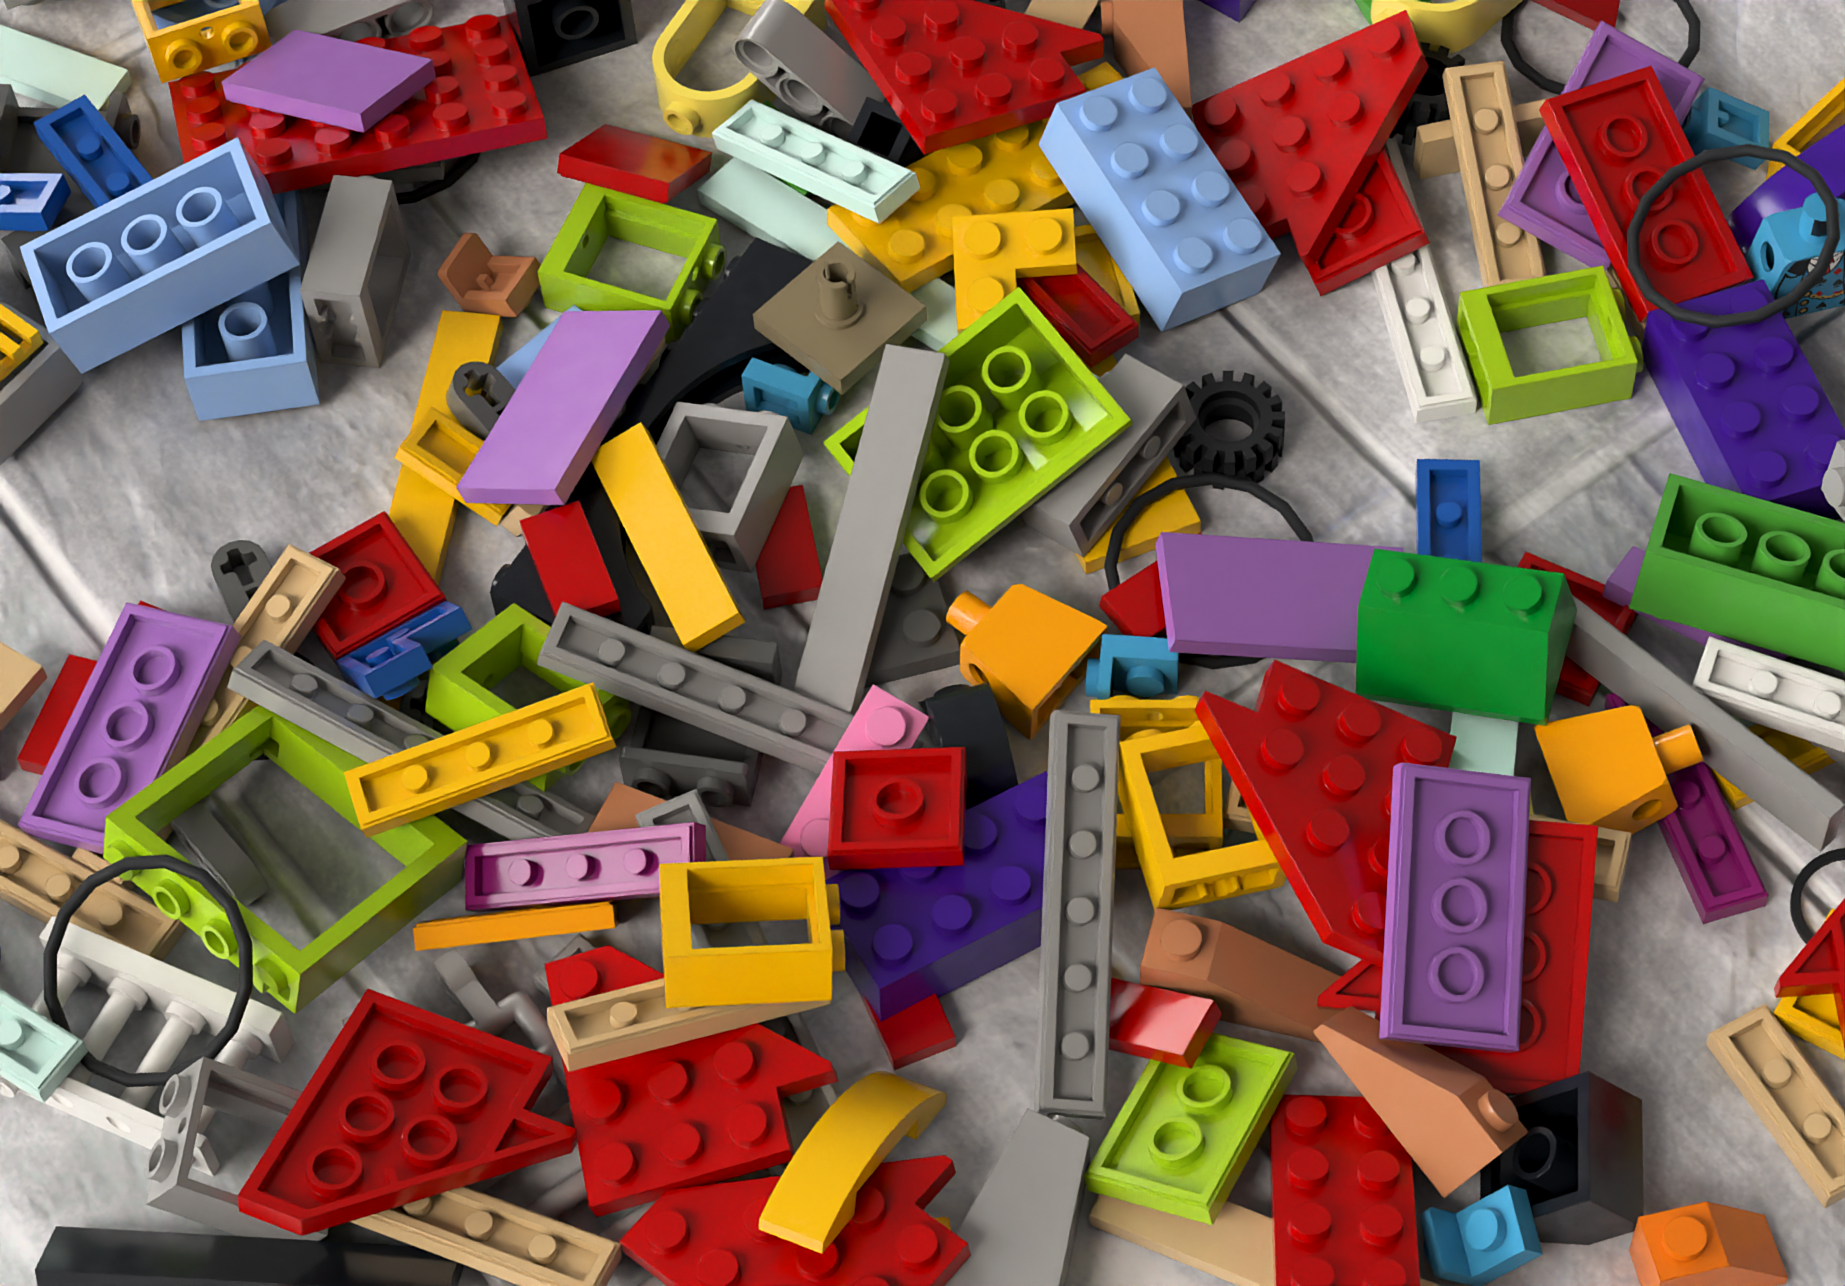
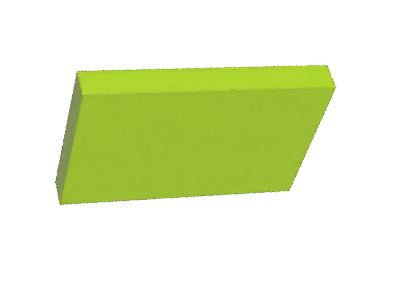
M1212 1032L1192 1069L1150 1059L1083 1175L1088 1191L1213 1225L1298 1069L1295 1054Z

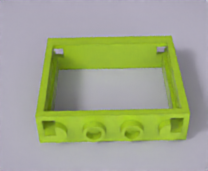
M258 705L108 814L105 819L103 858L110 864H113L125 857L169 855L192 864L155 833L262 754L266 755L361 830L344 772L368 763ZM434 814L369 837L406 867L301 951L232 896L237 902L253 943V984L262 994L266 991L294 1014L298 1013L461 881L468 842ZM165 868L129 870L118 876L123 880L134 882L154 899V902L163 914L174 920L179 919L199 935L212 954L220 959H228L239 968V945L226 912L198 881Z

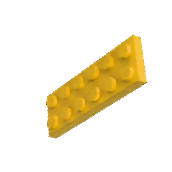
M1106 61L1077 76L1086 88V92L1124 79ZM1046 118L935 151L906 166L905 168L916 172L920 189L880 224L835 204L827 209V225L855 254L910 293L954 269L952 216L1065 209L1076 202L1038 145L1050 119Z

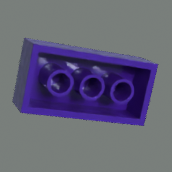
M1764 279L1677 303L1676 305L1682 309L1719 316L1755 311L1775 300ZM1661 309L1649 311L1641 348L1643 362L1704 482L1832 520L1841 519L1836 509L1827 502L1821 487L1837 441L1845 440V430L1782 313L1779 312L1759 323L1711 328L1675 320Z
M1047 771L966 810L964 866L848 869L825 880L826 884H838L840 925H830V929L843 930L845 971L863 999V995L865 996L880 1022L935 993L940 998L1041 946Z

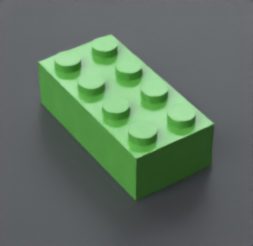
M1669 473L1629 609L1652 615L1661 620H1670L1717 634V636L1721 635L1786 654L1788 657H1796L1827 666L1845 673V523Z

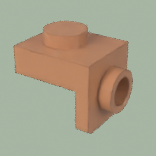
M464 233L438 269V277L464 312L501 315V317H518L521 311L530 304L534 292L540 285L537 271L541 264L536 257L494 256L478 234Z

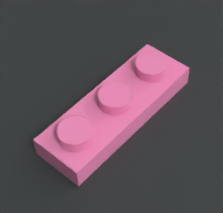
M873 684L834 751L912 749L929 716ZM833 753L779 843L794 849L795 858L823 857L825 880L840 872V870H830L827 857Z

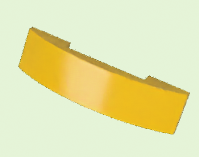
M888 1071L874 1072L857 1081L829 1107L794 1154L760 1216L759 1230L822 1254L854 1216L858 1190L903 1136L915 1140L918 1139L946 1105L947 1093Z

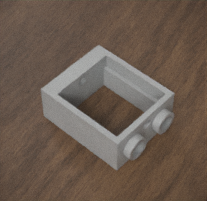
M333 175L300 288L321 363L380 368L411 256L392 180L377 179L372 176L351 177Z
M677 402L656 446L679 491L699 448L755 455L729 513L688 507L718 568L752 573L804 457L801 445L788 416H781L771 411L751 412L729 409L714 403L699 405Z
M204 1056L178 1075L174 1074L166 1083L160 1099L159 1111L165 1115L161 1137L152 1147L146 1163L145 1175L148 1179H151L146 1205L238 1236L316 1241L326 1237L329 1228L301 1236L239 1212L238 1195L188 1178L203 1105L278 1131L302 1094V1091Z

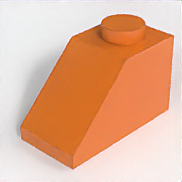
M1706 1201L1640 1216L1637 1219L1629 1253L1641 1286H1778L1786 1284L1788 1280L1765 1214Z

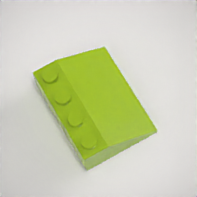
M1020 287L1016 288L937 351L945 353L950 360L903 539L904 546L933 582L938 580L1133 425L1128 415ZM869 406L823 442L849 477L851 476Z

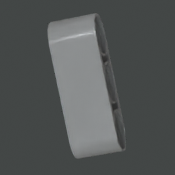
M289 0L270 9L264 15V20L272 45L295 29L356 42L366 37L388 39L408 35L412 30L428 26L434 17V8L430 0Z
M765 0L732 44L733 53L737 60L813 127L844 141L847 140L866 97L882 103L885 99L864 67L795 7L783 0Z

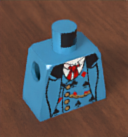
M1817 192L1805 199L1803 207L1773 213L1764 218L1745 257L1754 277L1749 283L1764 279L1774 300L1789 294L1812 271L1826 241V208ZM1836 198L1838 201L1840 240L1828 270L1797 304L1781 311L1785 319L1845 306L1844 199Z

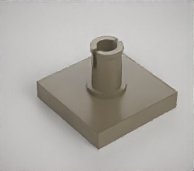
M838 241L753 313V319L757 331L843 395L881 362L886 344L899 346L927 321V308L925 304Z

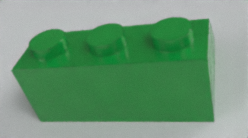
M1374 548L1358 604L1356 694L1369 700L1547 726L1577 613V607L1564 573Z

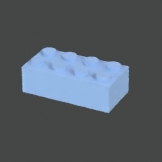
M1155 67L1056 103L1038 145L1161 332L1259 294L1281 253Z
M238 137L20 246L48 333L81 374L300 265L268 181Z
M299 189L273 194V197L300 265L181 324L184 380L199 421L320 404L315 340L300 293L309 260L307 218Z

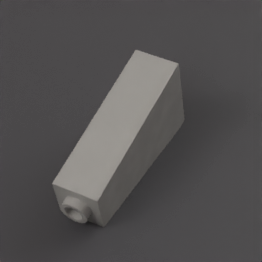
M1027 1108L956 1235L968 1243L971 1256L945 1286L1066 1285L1086 1188L1083 1175L1090 1165V1139L1084 1135L1082 1129L1076 1123L1058 1114L1052 1113L1046 1117Z

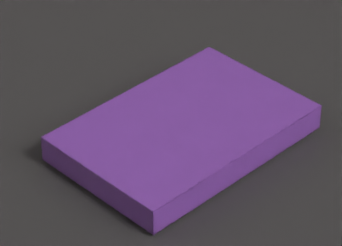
M295 29L223 80L222 85L226 100L359 132H366L432 82L436 75L433 59Z

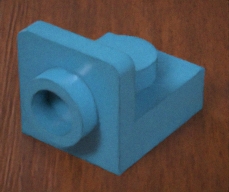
M1708 87L1693 102L1681 125L1695 156L1704 150L1744 144L1769 148V111L1711 87ZM1748 156L1729 159L1753 170H1756L1765 161V159Z
M753 357L741 375L746 411H771L781 416H788L793 429L810 435L813 434L824 414L829 416L833 413L841 396L838 391L811 371L806 377L787 365H772Z
M1102 634L1100 659L1088 658L1085 696L1097 697L1098 700H1107L1113 697V690L1129 691L1134 695L1142 697H1152L1158 694L1177 695L1179 653L1169 652L1167 638Z
M1507 1185L1457 1213L1431 1207L1419 1215L1425 1238V1255L1431 1264L1434 1275L1438 1278L1471 1286H1483L1543 1255L1526 1189Z

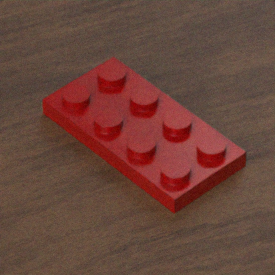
M1652 65L1546 99L1539 109L1639 323L1647 321L1649 311L1659 308L1645 299L1628 269L1627 230L1641 197L1670 168L1695 156ZM1701 167L1677 178L1651 205L1639 233L1640 265L1655 291L1674 304L1748 284L1754 278Z
M1284 1094L1269 1121L1274 1286H1420L1412 1157L1365 1097Z

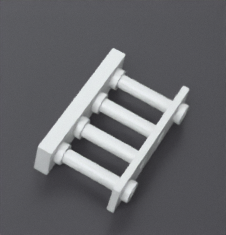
M55 916L51 917L39 936L44 949L56 919ZM69 923L57 954V996L62 1008L76 986L84 987L87 982L106 989L110 995V998L82 1040L87 1050L97 1060H103L133 1010L141 1011L146 1006L164 1014L167 1022L135 1073L167 1072L190 1035H198L202 1030L216 1036L225 1026L237 994L72 923ZM43 988L31 1008L52 1021L44 1001ZM249 998L238 1032L223 1048L216 1061L242 1070L248 1059L255 1060L258 1055H261L281 1064L294 1044V1039L283 1013ZM81 1062L75 1066L45 1102L49 1106L148 1149H152L156 1141L161 1137L164 1118L144 1110L159 1086L126 1087L118 1099L88 1086L87 1083L94 1073L88 1071ZM0 1076L1 1095L14 1097L17 1092L36 1099ZM203 1105L190 1168L192 1167L214 1177L220 1164L207 1137L203 1133L217 1112V1109Z

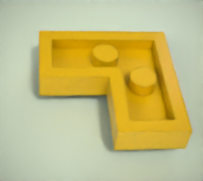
M1073 208L952 216L958 334L1017 288V278L1077 274Z

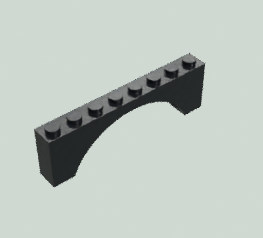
M755 237L742 256L736 255L730 261L723 281L710 298L702 299L697 305L691 324L678 341L673 340L667 345L660 358L659 367L648 382L640 384L634 389L628 400L626 411L615 426L609 429L600 446L640 422L649 431L655 445H657L677 402L699 405L706 403L718 404L730 396L743 391L741 375L752 357L772 365H787L799 374L810 372L809 369L755 329L753 313L813 262ZM590 461L565 505L580 501L619 598L621 611L604 618L650 635L652 625L656 626L653 609L638 588L626 561L627 532ZM555 505L552 509H555V508H558V507H561V506H564V505ZM525 541V546L511 565H503L493 579L490 595L495 615L497 616L511 604L515 603L551 627L555 616Z

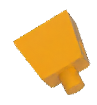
M1023 584L1012 585L993 607L966 590L956 598L946 615V622L966 635L960 647L961 674L972 686L988 682L1000 713L1029 740L1050 719L1052 712L1058 710L1086 678L1088 658L1100 659L1102 634H1107V625Z
M1629 705L1548 722L1547 726H1534L1567 821L1629 832L1631 835L1673 813L1678 807L1667 774L1704 761L1690 724L1652 737L1640 706Z

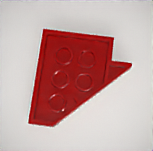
M824 0L825 10L924 155L1050 118L1056 103L1086 93V88L1071 69V66L1103 57L1104 38L1101 34L974 0Z
M1404 10L1192 105V115L1198 132L1271 240L1291 231L1299 257L1308 269L1310 268L1309 266L1319 261L1335 233V229L1339 226L1429 66L1414 24L1407 10Z
M1277 660L1272 662L1265 673L1254 711L1205 690L1197 702L1194 711L1321 941L1324 944L1383 968L1393 766L1403 762L1448 768L1457 737Z
M1529 820L1519 1051L1505 1053L1424 1044L1484 1076L1494 1089L1504 1094L1519 1095L1580 1074L1598 826ZM1363 959L1360 960L1318 995L1317 1007L1320 1009L1343 1011L1352 1006L1363 1013H1374L1375 1019L1380 1021L1383 968Z
M610 945L544 964L552 1006L664 978L663 973ZM758 1023L568 1072L562 1058L574 1128L577 1129V1144L589 1208L596 1217L656 1201L666 1190L711 1185L790 1162L795 1153L783 1098L839 1082L837 1072L831 1061Z
M367 988L237 1196L239 1212L295 1234L305 1236L570 1154L577 1144V1129L531 1112L553 1074V1057Z
M946 1155L881 1163L858 1190L854 1216L822 1254L759 1230L760 1216L781 1176L666 1190L619 1240L624 1254L666 1286H945L971 1256L969 1245L965 1240L923 1211L956 1174L953 1160Z

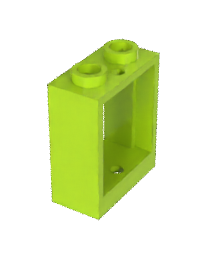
M585 183L537 272L545 308L561 313L567 311L573 305H576L582 311L661 310L670 324L664 336L666 339L664 343L669 344L673 340L678 341L686 326L691 324L693 313L703 299V293L709 281H716L720 277L725 265L727 252L726 247L721 245L718 220L715 218ZM608 236L687 258L666 301L586 278Z
M1603 265L1460 292L1456 331L1488 425L1631 399L1636 373L1643 370L1642 349L1636 336H1628L1624 325L1626 310L1622 293L1619 288L1611 289ZM1577 318H1587L1602 361L1514 377L1500 333Z
M513 603L432 665L433 668L430 669L425 712L456 732L517 710L489 690L520 665L563 693L584 686L586 683L537 665L539 653L551 627ZM596 688L615 741L629 724L631 718V711L628 709L629 700ZM587 759L527 781L545 792L564 775L572 776L577 773Z

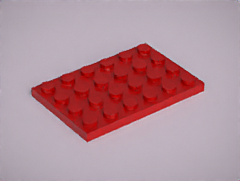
M490 14L477 15L468 19L463 24L443 28L422 26L412 30L408 35L388 39L366 37L357 40L356 43L433 59L436 75L432 82L366 132H359L226 100L222 81L250 61L241 64L237 69L217 73L200 71L182 77L180 80L168 82L183 163L185 164L238 137L267 179L272 194L328 184L332 182L333 175L367 176L548 139L541 107L512 26L506 15L499 17Z

